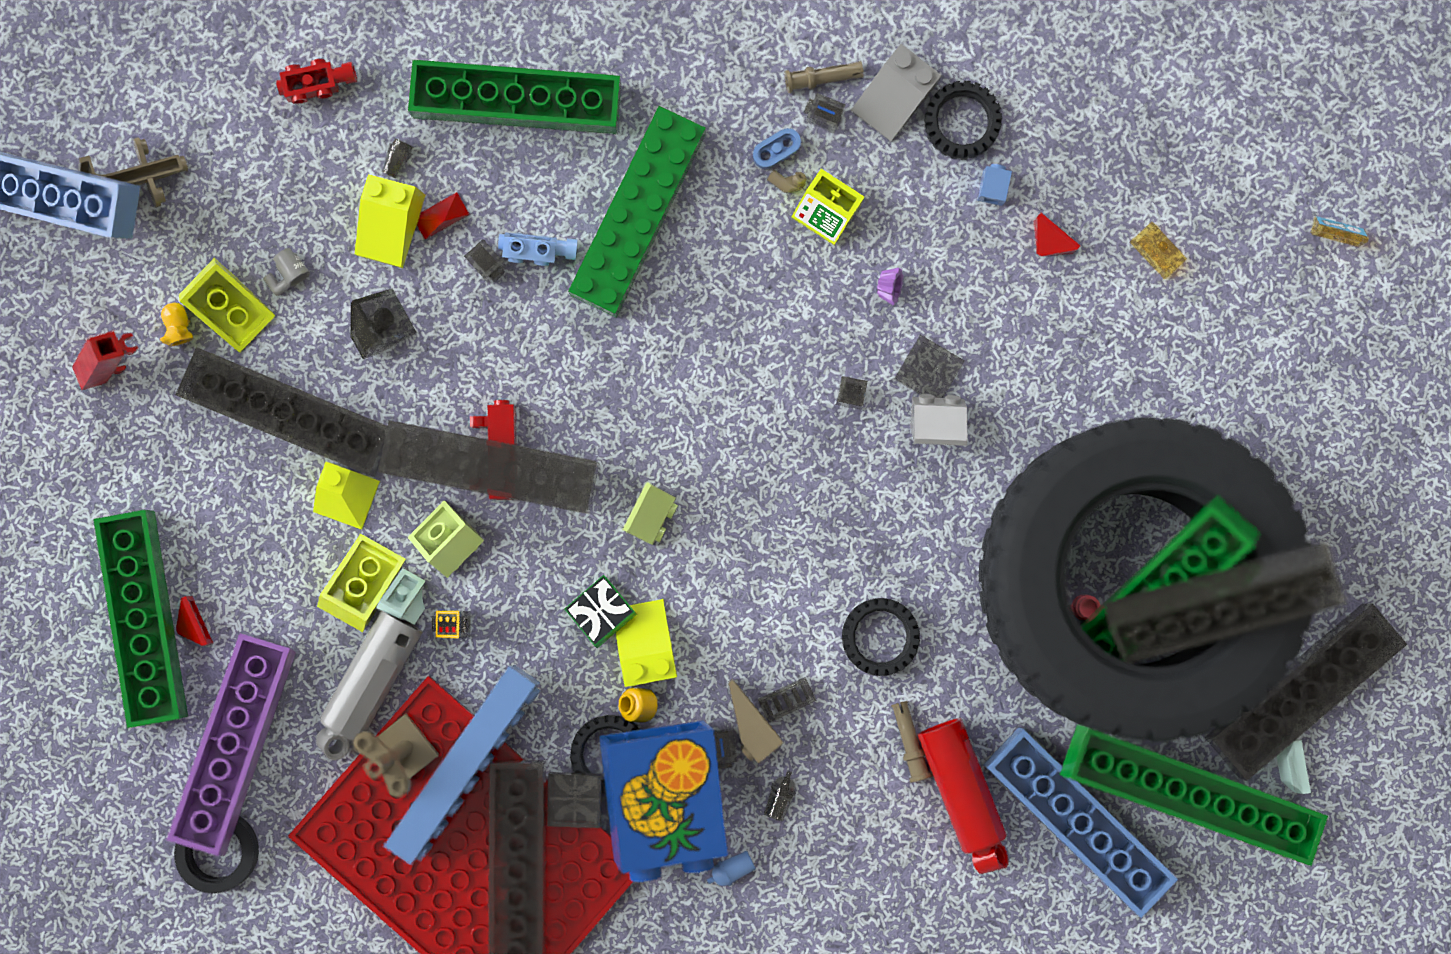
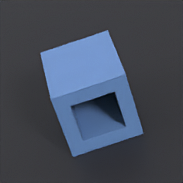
M999 164L986 166L983 171L977 201L1003 206L1006 202L1012 171L1006 170L1005 166Z

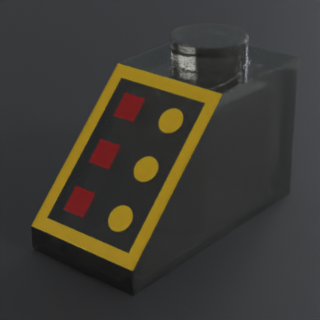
M436 611V616H432V632H436V637L442 638L471 637V611Z

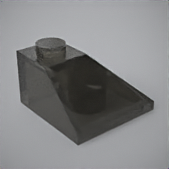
M392 288L355 299L351 302L350 337L362 359L380 354L417 333Z

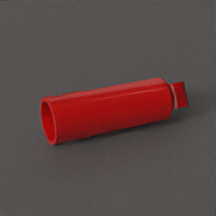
M962 718L948 720L917 734L962 851L966 854L972 853L973 865L979 874L1007 868L1009 863L1008 853L1001 843L1006 839L1007 834Z

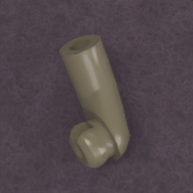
M773 170L768 176L767 181L782 192L790 193L799 191L805 186L806 176L802 172H796L795 175L784 177L776 170Z

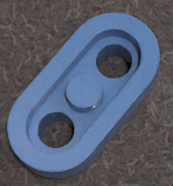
M786 128L756 145L753 151V161L756 166L761 169H770L797 153L801 144L799 134L793 129ZM789 139L793 144L791 147H785L783 141ZM767 152L771 157L769 160H763L761 154Z

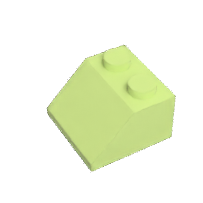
M646 482L623 530L651 545L655 541L660 543L666 531V528L662 526L666 518L672 519L678 505L674 504L676 498Z
M445 500L408 536L409 540L428 563L447 578L484 541Z

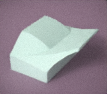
M402 568L379 601L377 608L415 625L425 610L422 599V587L425 580Z
M1298 739L1284 740L1276 754L1281 781L1295 793H1311L1302 741Z

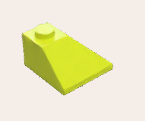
M325 462L316 486L313 512L362 530L380 481Z

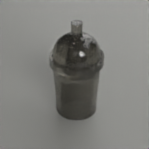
M787 770L785 777H778L771 784V791L763 813L764 815L775 820H784L793 796L796 795L795 783L790 779L791 771Z

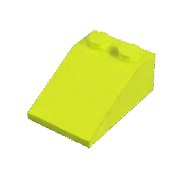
M368 174L360 199L354 255L403 268L426 195L414 186Z
M215 258L179 294V301L239 353L275 317V314Z
M360 533L319 595L317 607L363 632L377 611L379 601L393 583L406 559Z
M663 599L630 605L637 615L616 632L625 687L676 678L677 670Z

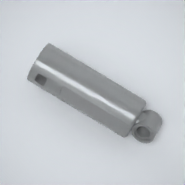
M382 610L380 611L319 718L325 728L317 734L316 745L330 760H340L345 757L349 750L348 740L354 741V738L359 733L368 730L423 633L421 629L404 619H399ZM337 739L333 746L328 747L331 741Z

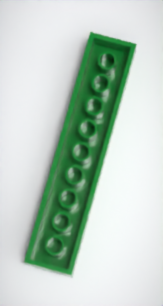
M1078 724L1060 775L1311 867L1328 816Z

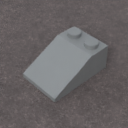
M900 44L851 111L891 142L936 87L942 75L904 45Z

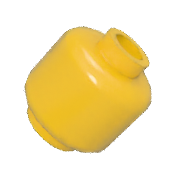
M632 687L622 694L618 706L625 720L645 723L654 718L658 702L655 693L650 689Z

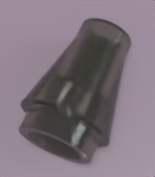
M394 138L392 143L389 142L382 172L396 178L397 174L413 155L411 153L413 146L397 138Z

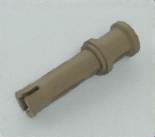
M858 61L820 69L808 66L805 70L790 72L785 70L784 78L789 94L797 89L808 88L812 90L816 88V85L863 78L864 74L862 72L864 71L862 62Z
M908 701L900 702L903 713H901L899 703L891 705L906 752L903 754V760L907 761L911 774L909 778L910 783L932 777V772L928 771L923 748L920 749Z

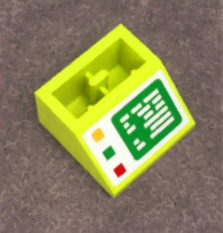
M820 169L791 218L832 245H835L863 203L864 196L823 169Z

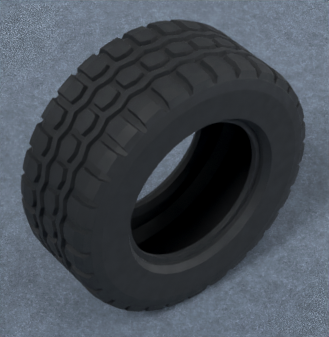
M1135 417L1129 420H1116L1091 428L1058 443L1047 452L1035 458L1024 472L1020 473L1012 481L1006 490L1004 498L1000 499L991 516V526L986 529L981 548L984 551L983 560L979 561V582L982 583V591L979 592L982 612L987 617L986 627L993 644L997 645L1000 658L1008 670L1016 675L1017 681L1032 696L1037 697L1047 708L1070 721L1109 735L1137 741L1166 742L1175 741L1179 737L1188 739L1209 733L1212 727L1220 729L1231 724L1241 717L1243 710L1250 712L1265 700L1268 695L1266 692L1268 689L1274 690L1282 682L1289 671L1287 665L1289 662H1295L1305 641L1302 638L1303 632L1309 630L1314 608L1310 606L1311 599H1315L1316 575L1312 574L1311 567L1315 566L1312 543L1306 540L1305 535L1308 534L1305 520L1300 510L1295 511L1293 507L1295 503L1294 498L1282 481L1277 482L1274 479L1276 476L1275 472L1259 456L1254 458L1251 456L1249 448L1231 437L1224 439L1220 431L1202 424L1192 426L1187 420L1168 417L1162 420L1156 417ZM1120 495H1144L1160 499L1181 510L1191 520L1216 496H1219L1260 534L1255 545L1217 579L1215 601L1201 631L1189 644L1173 655L1145 664H1128L1101 650L1079 626L1070 607L1066 591L1065 579L1068 554L1073 540L1084 522L1099 507Z

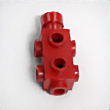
M315 59L310 62L311 66L301 68L299 64L286 66L284 72H279L281 80H276L280 96L284 95L289 103L302 104L307 102L309 98L318 97L319 99L332 97L333 93L339 92L338 83L357 82V75L352 61L342 63L341 67L334 68L331 62H326L325 59ZM327 78L328 83L320 84V80ZM297 84H303L302 89L295 90Z

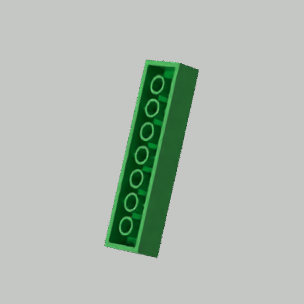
M412 59L408 112L413 119L617 134L622 84L619 75Z
M658 106L568 290L570 296L617 318L706 135V127Z
M1216 496L1090 615L1080 627L1101 650L1126 663L1255 545L1260 533L1222 498Z
M145 509L93 519L127 728L188 717L155 511Z

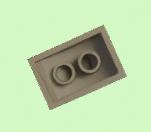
M732 678L728 683L743 744L741 751L750 762L755 759L759 764L781 746L783 741Z

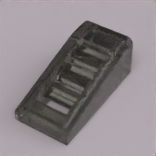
M805 676L758 699L769 723L817 701ZM801 686L807 699L801 700L796 687ZM789 690H791L797 702L794 705L791 704L790 699L786 693ZM778 695H782L787 705V708L784 710L776 697ZM770 699H772L778 711V713L774 715L767 702Z

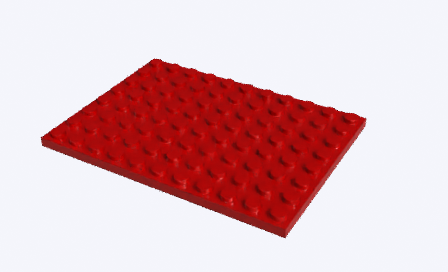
M430 675L427 676L376 735V737L379 736L403 715L408 714L440 754L410 778V790L401 797L392 796L389 793L383 774L373 779L367 773L364 766L371 760L360 753L292 830L288 837L420 954H571L633 881L630 880V874H622L614 862L611 835L599 824L550 822V781L506 742L499 749L495 748L491 754L495 757L487 769H484L483 772L479 770L476 776L480 779L468 794L463 793L461 798L464 802L456 813L452 816H447L445 819L449 822L440 836L436 839H431L430 842L434 845L425 858L423 857L421 861L415 860L410 865L384 847L475 716ZM376 763L370 765L372 772H379L380 768Z

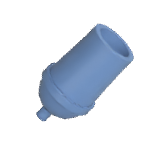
M746 850L729 859L717 862L718 864L712 869L713 877L707 879L708 884L716 882L720 886H731L733 882L756 870L748 851Z

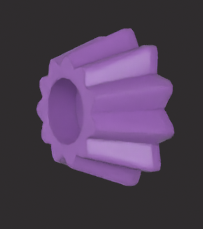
M902 269L884 270L878 280V296L892 305L898 303L904 276Z

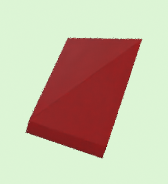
M456 192L422 211L418 218L417 227L426 240L470 214Z
M1040 213L1034 220L1036 253L1039 256L1074 254L1080 247L1076 241L1043 213Z
M193 596L182 597L176 625L177 634L201 646L213 644Z

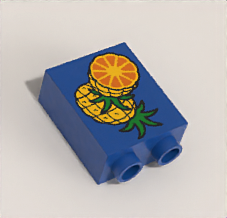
M701 720L599 736L613 857L622 874L629 873L630 880L634 882L652 881L662 876L661 867L682 864V871L685 873H700L714 868L713 858L728 856L714 730L711 726Z

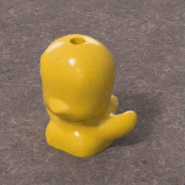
M176 302L165 305L161 311V319L167 331L160 338V341L170 347L190 342L193 339V334L187 329L190 320L187 317L184 306Z

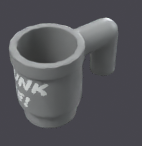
M286 248L273 258L277 270L284 279L278 283L273 274L269 273L263 280L273 294L279 296L290 287L296 286L310 275V271L303 264L299 256L293 253L291 248Z

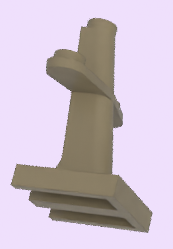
M139 137L133 139L140 164L138 166L98 175L95 173L90 156L79 158V171L134 185L146 183L155 207L161 206V203L166 201L162 188H156L154 181L188 171L185 157L179 155L147 163L145 155L149 154L146 140H140Z
M408 714L403 715L377 737L369 731L359 733L353 741L354 749L371 760L364 766L367 773L373 779L383 774L389 793L395 797L405 795L411 787L410 778L440 755ZM376 763L380 768L379 772H372L370 765Z

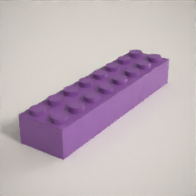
M239 633L166 840L216 856L226 855L296 654L294 650Z

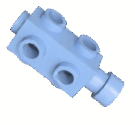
M505 232V234H499L498 249L503 250L502 257L508 258L509 262L523 263V260H533L536 265L548 266L549 262H555V255L565 256V259L576 260L578 239L567 238V241L545 235L536 236ZM517 241V242H519L521 245H520V246H517V245H515L513 242ZM544 244L547 248L542 249L539 245Z

